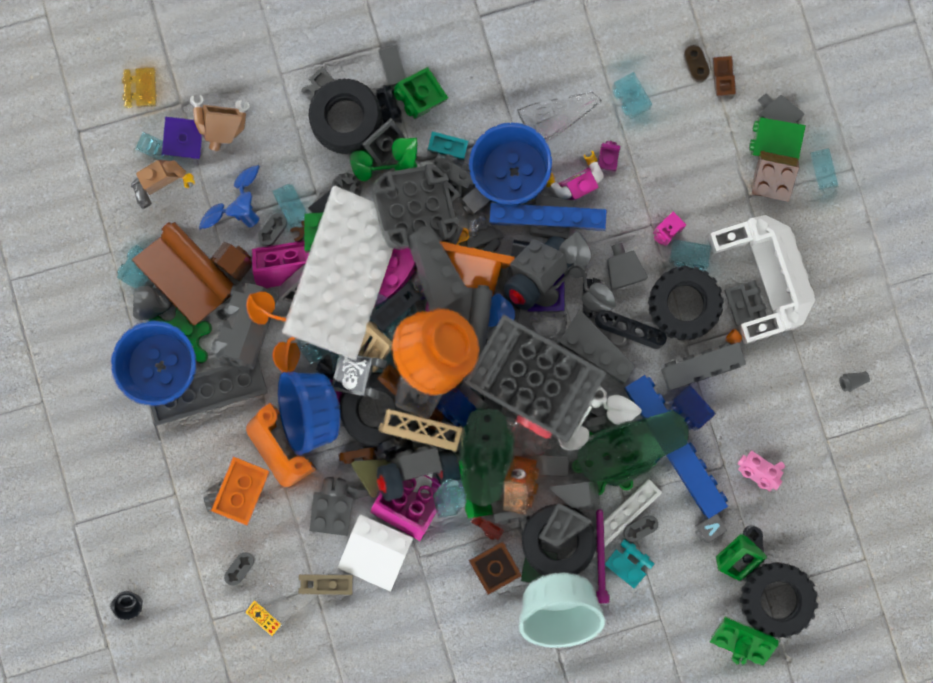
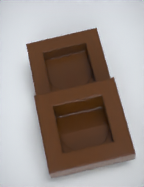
M732 56L712 57L716 96L736 94Z

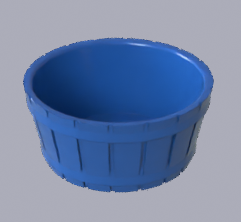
M502 123L488 129L475 142L469 158V171L476 188L491 201L503 205H521L536 198L546 186L552 170V156L546 140L535 129L521 123ZM518 167L519 175L510 176V168L515 169Z
M161 321L143 322L127 330L116 343L111 358L112 375L120 391H123V394L132 401L150 406L162 405L177 399L188 389L196 371V355L191 342L180 329ZM160 361H163V365L166 366V369H162L161 372H158V368L155 367V364L160 363Z
M282 373L278 382V405L284 434L292 451L300 456L336 440L339 433L340 408L335 390L327 376L320 373Z

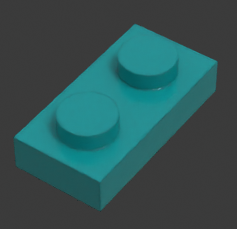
M432 131L427 151L442 155L450 154L457 159L464 160L469 141Z

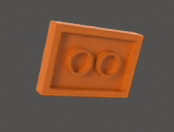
M233 457L211 511L248 526L270 471Z

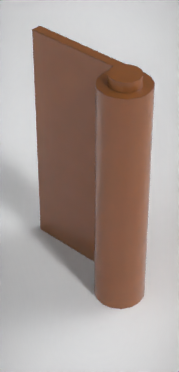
M168 222L162 228L161 237L136 255L132 261L193 326H196L231 297V289L234 283L176 222L172 224Z

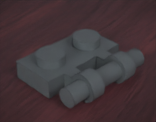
M755 280L748 282L750 290L747 291L744 284L724 290L736 326L755 320L753 314L755 312H758L759 318L767 316L765 311L767 308L765 303L763 304L761 290L760 287H757ZM749 296H753L756 306L751 307L748 299Z

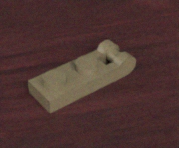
M299 574L300 588H298V594L353 595V575ZM308 581H314L313 588H308Z

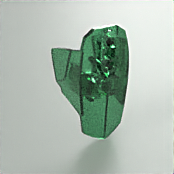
M477 409L472 412L468 417L466 425L463 426L461 435L460 459L462 462L463 494L466 499L479 506H486L500 499L508 469L512 464L514 434L512 429H509L507 426L506 416L498 410ZM485 415L490 416L491 421L489 423L484 421ZM487 434L489 436L488 442L482 440L483 435Z

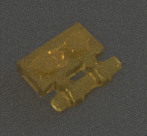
M135 68V76H131V70H123L121 80L122 84H124V93L122 94L124 108H132L133 100H136L137 107L157 106L155 68ZM136 83V93H131V84Z

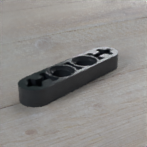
M602 310L595 317V323L599 328L653 349L661 348L667 341L666 334L659 329L612 311ZM618 322H623L626 325V330H621L618 327ZM637 328L643 331V337H639L636 334L635 330Z

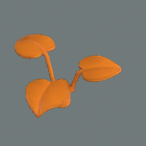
M256 292L248 296L247 311L252 321L257 324H266L270 317L286 322L287 318L271 314L275 309V301L269 293ZM294 337L289 338L287 343L279 342L274 347L273 361L282 373L293 372L298 364L300 348L297 343H291L296 339Z

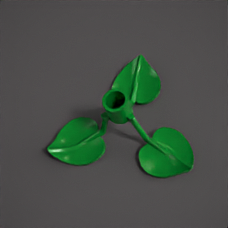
M399 138L393 142L392 154L395 160L398 161L395 165L372 167L373 158L368 152L363 150L353 152L350 155V164L354 175L361 181H367L372 177V170L395 168V171L416 168L417 138Z

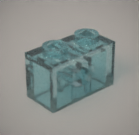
M634 72L614 82L612 93L616 99H620L622 103L621 109L626 116L629 115L630 119L651 109L652 103ZM628 93L634 95L633 100L631 97L627 98Z
M448 479L443 481L433 495L438 518L457 515L467 503L462 480Z

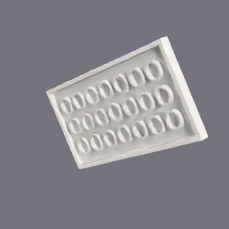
M337 186L332 187L282 332L352 360L357 358L366 332V324L369 323L393 248L388 247L383 238L373 201Z

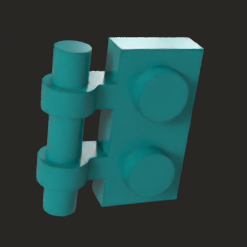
M624 539L620 545L625 548V551L620 553L616 549L605 562V566L635 589L646 575L641 568L645 565L651 569L655 563L649 559L650 557L646 553L640 552L634 543H629ZM630 554L639 560L636 565L627 558Z

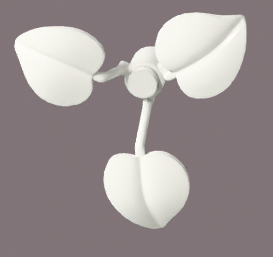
M599 387L570 440L565 442L557 437L560 446L566 450H576L586 444L589 438V431L581 425L592 407H600L603 403L604 409L608 410L607 418L613 424L619 426L629 424L642 410L634 402L620 395H613L607 399L605 390Z

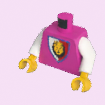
M591 151L592 155L590 157H586L585 154L583 155L589 166L588 168L560 183L555 182L554 174L551 173L545 187H550L558 198L566 200H576L599 188L598 183L603 179V172L597 162L595 153Z

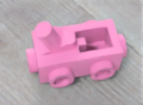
M751 450L747 456L743 455L737 463L740 466L738 470L742 475L755 481L761 489H767L768 491L772 489L777 490L782 483L780 478L784 472L781 470L785 468L783 462L773 465Z

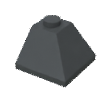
M390 118L363 143V146L379 167L386 166L394 159L392 154L393 142L399 138H405V136Z

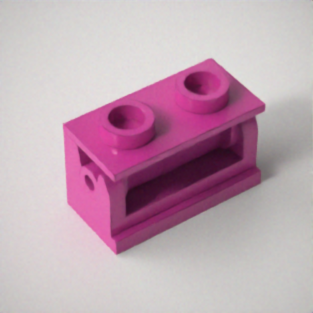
M672 212L656 227L653 232L655 235L654 239L660 245L664 244L667 246L677 233L680 234L686 224Z

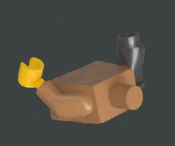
M157 160L136 173L137 178L132 182L131 188L134 189L137 204H139L141 209H145L152 205L148 194L155 193L179 178L183 179L185 188H190L189 182L195 185L193 174H186V171L176 161Z

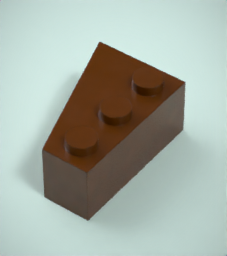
M223 242L210 258L238 282L243 279L252 267V262L250 261L252 257L239 245L235 248L227 242Z

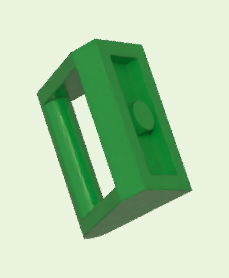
M743 534L735 538L716 556L718 571L738 581H742L767 559V556ZM746 553L756 557L740 572L733 566Z

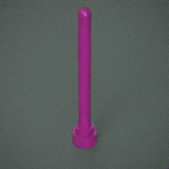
M598 509L596 511L598 590L595 595L598 603H610V594L606 590L604 512Z

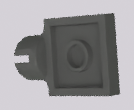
M326 477L323 481L322 491L314 492L309 531L348 536L353 497L347 496L345 493L346 480L338 478L334 488V477Z

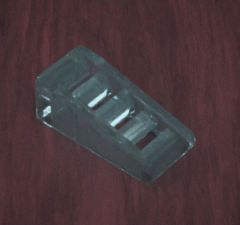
M142 132L135 150L156 160L171 161L174 156H168L167 159H164V155H161V153L159 156L156 155L163 141ZM149 139L146 148L143 149L142 146L145 140ZM155 142V148L153 152H150V147Z

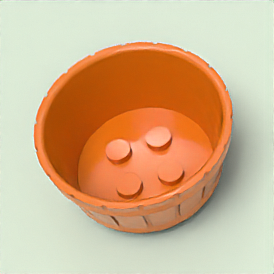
M446 309L420 312L405 318L397 327L393 339V355L399 372L412 387L417 388V390L423 393L440 395L449 392L472 371L477 362L479 345L477 336L474 333L475 331L464 317Z

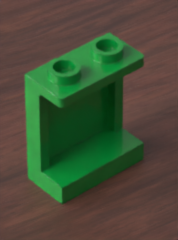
M758 117V121L755 120L752 131L755 132L754 140H750L749 151H752L751 155L759 156L760 152L764 151L797 158L799 161L806 125Z

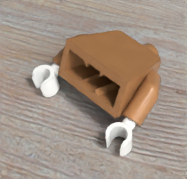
M199 95L200 101L195 103L194 96H191L190 102L195 106L193 108L195 125L199 133L204 136V139L210 142L209 149L219 151L221 143H232L233 139L244 130L246 121L245 111L249 109L248 102L244 103V108L241 107V100L236 102V108L203 105L202 108L200 104L203 102V97Z

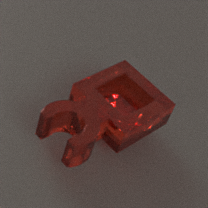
M475 517L471 521L472 524L482 528L485 532L484 535L492 540H499L504 532L503 529L482 517Z

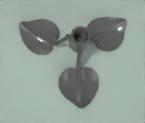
M576 231L561 244L559 251L565 254L566 263L572 264L570 269L556 285H552L544 294L539 292L540 298L536 304L544 307L554 305L559 297L555 289L571 275L574 278L583 277L584 289L587 292L583 294L582 301L588 309L595 312L613 310L617 304L612 290L606 284L594 283L588 288L585 270L591 259V250L585 238L580 232Z

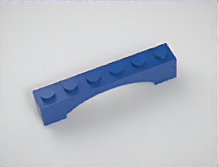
M491 203V225L551 226L589 231H606L607 209Z

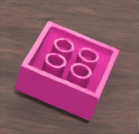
M425 475V477L432 480L431 487L424 485L419 488L418 492H413L417 484L415 478L402 481L404 490L402 497L386 501L380 493L370 513L421 541L451 487L448 485L442 486L438 479ZM427 490L429 493H420V491Z

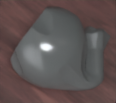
M155 285L153 288L140 286L134 289L133 317L138 320L153 319L166 312L172 305L170 300Z

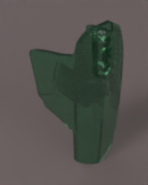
M669 411L637 421H626L590 436L588 442L579 448L577 459L584 476L593 482L605 481L608 485L620 486L648 473L652 467L657 465L662 457L685 446L689 438L688 424L675 411ZM604 453H610V459H603ZM587 460L593 461L591 467L585 465Z

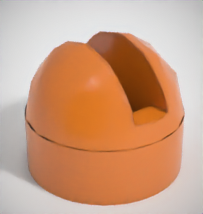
M734 328L726 336L725 341L730 342L731 345L740 343L742 335Z

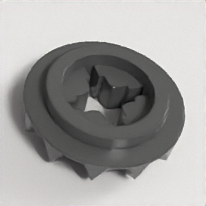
M343 173L333 179L331 189L338 183L343 188L342 181H344L347 185L351 184L349 192L360 196L362 186L360 180L355 175Z

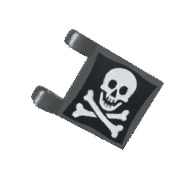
M339 355L332 387L338 392L378 399L380 392L368 388L373 366L385 369L387 361L381 358L357 355L356 360H352Z

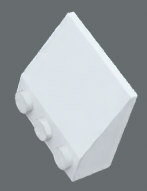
M360 514L338 568L391 591L414 538Z

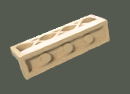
M387 409L384 422L380 423L379 431L457 451L462 428ZM390 415H397L402 423L397 426L388 425ZM416 420L420 428L410 431L406 423ZM435 425L439 433L429 436L425 428ZM450 429L456 431L454 442L446 440L443 433Z

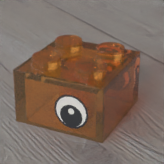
M514 456L505 478L503 510L527 514L528 508H532L534 503L533 495H537L539 484L536 483L540 474V469L537 468V460Z

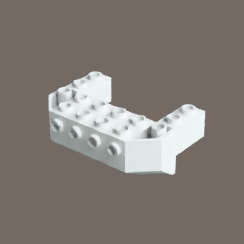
M763 215L712 232L707 236L713 254L750 243L773 314L739 325L738 329L742 335L743 344L779 334L804 324L815 302V295L808 281V274L803 266L802 256L797 248L795 236L789 226L767 215Z

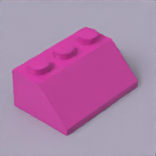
M304 241L252 249V268L255 284L266 289L281 286L304 264L306 265L309 253L304 251Z

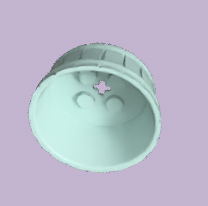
M566 573L551 574L533 581L525 590L519 630L521 635L533 644L553 648L575 646L593 639L604 628L605 619L596 598L595 590L591 583L583 577Z

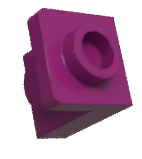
M606 141V143L601 144L598 160L601 169L616 172L621 148L616 142Z

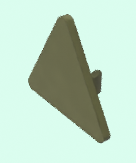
M386 459L353 461L351 463L371 498H375L379 491L377 468L391 463L386 462Z

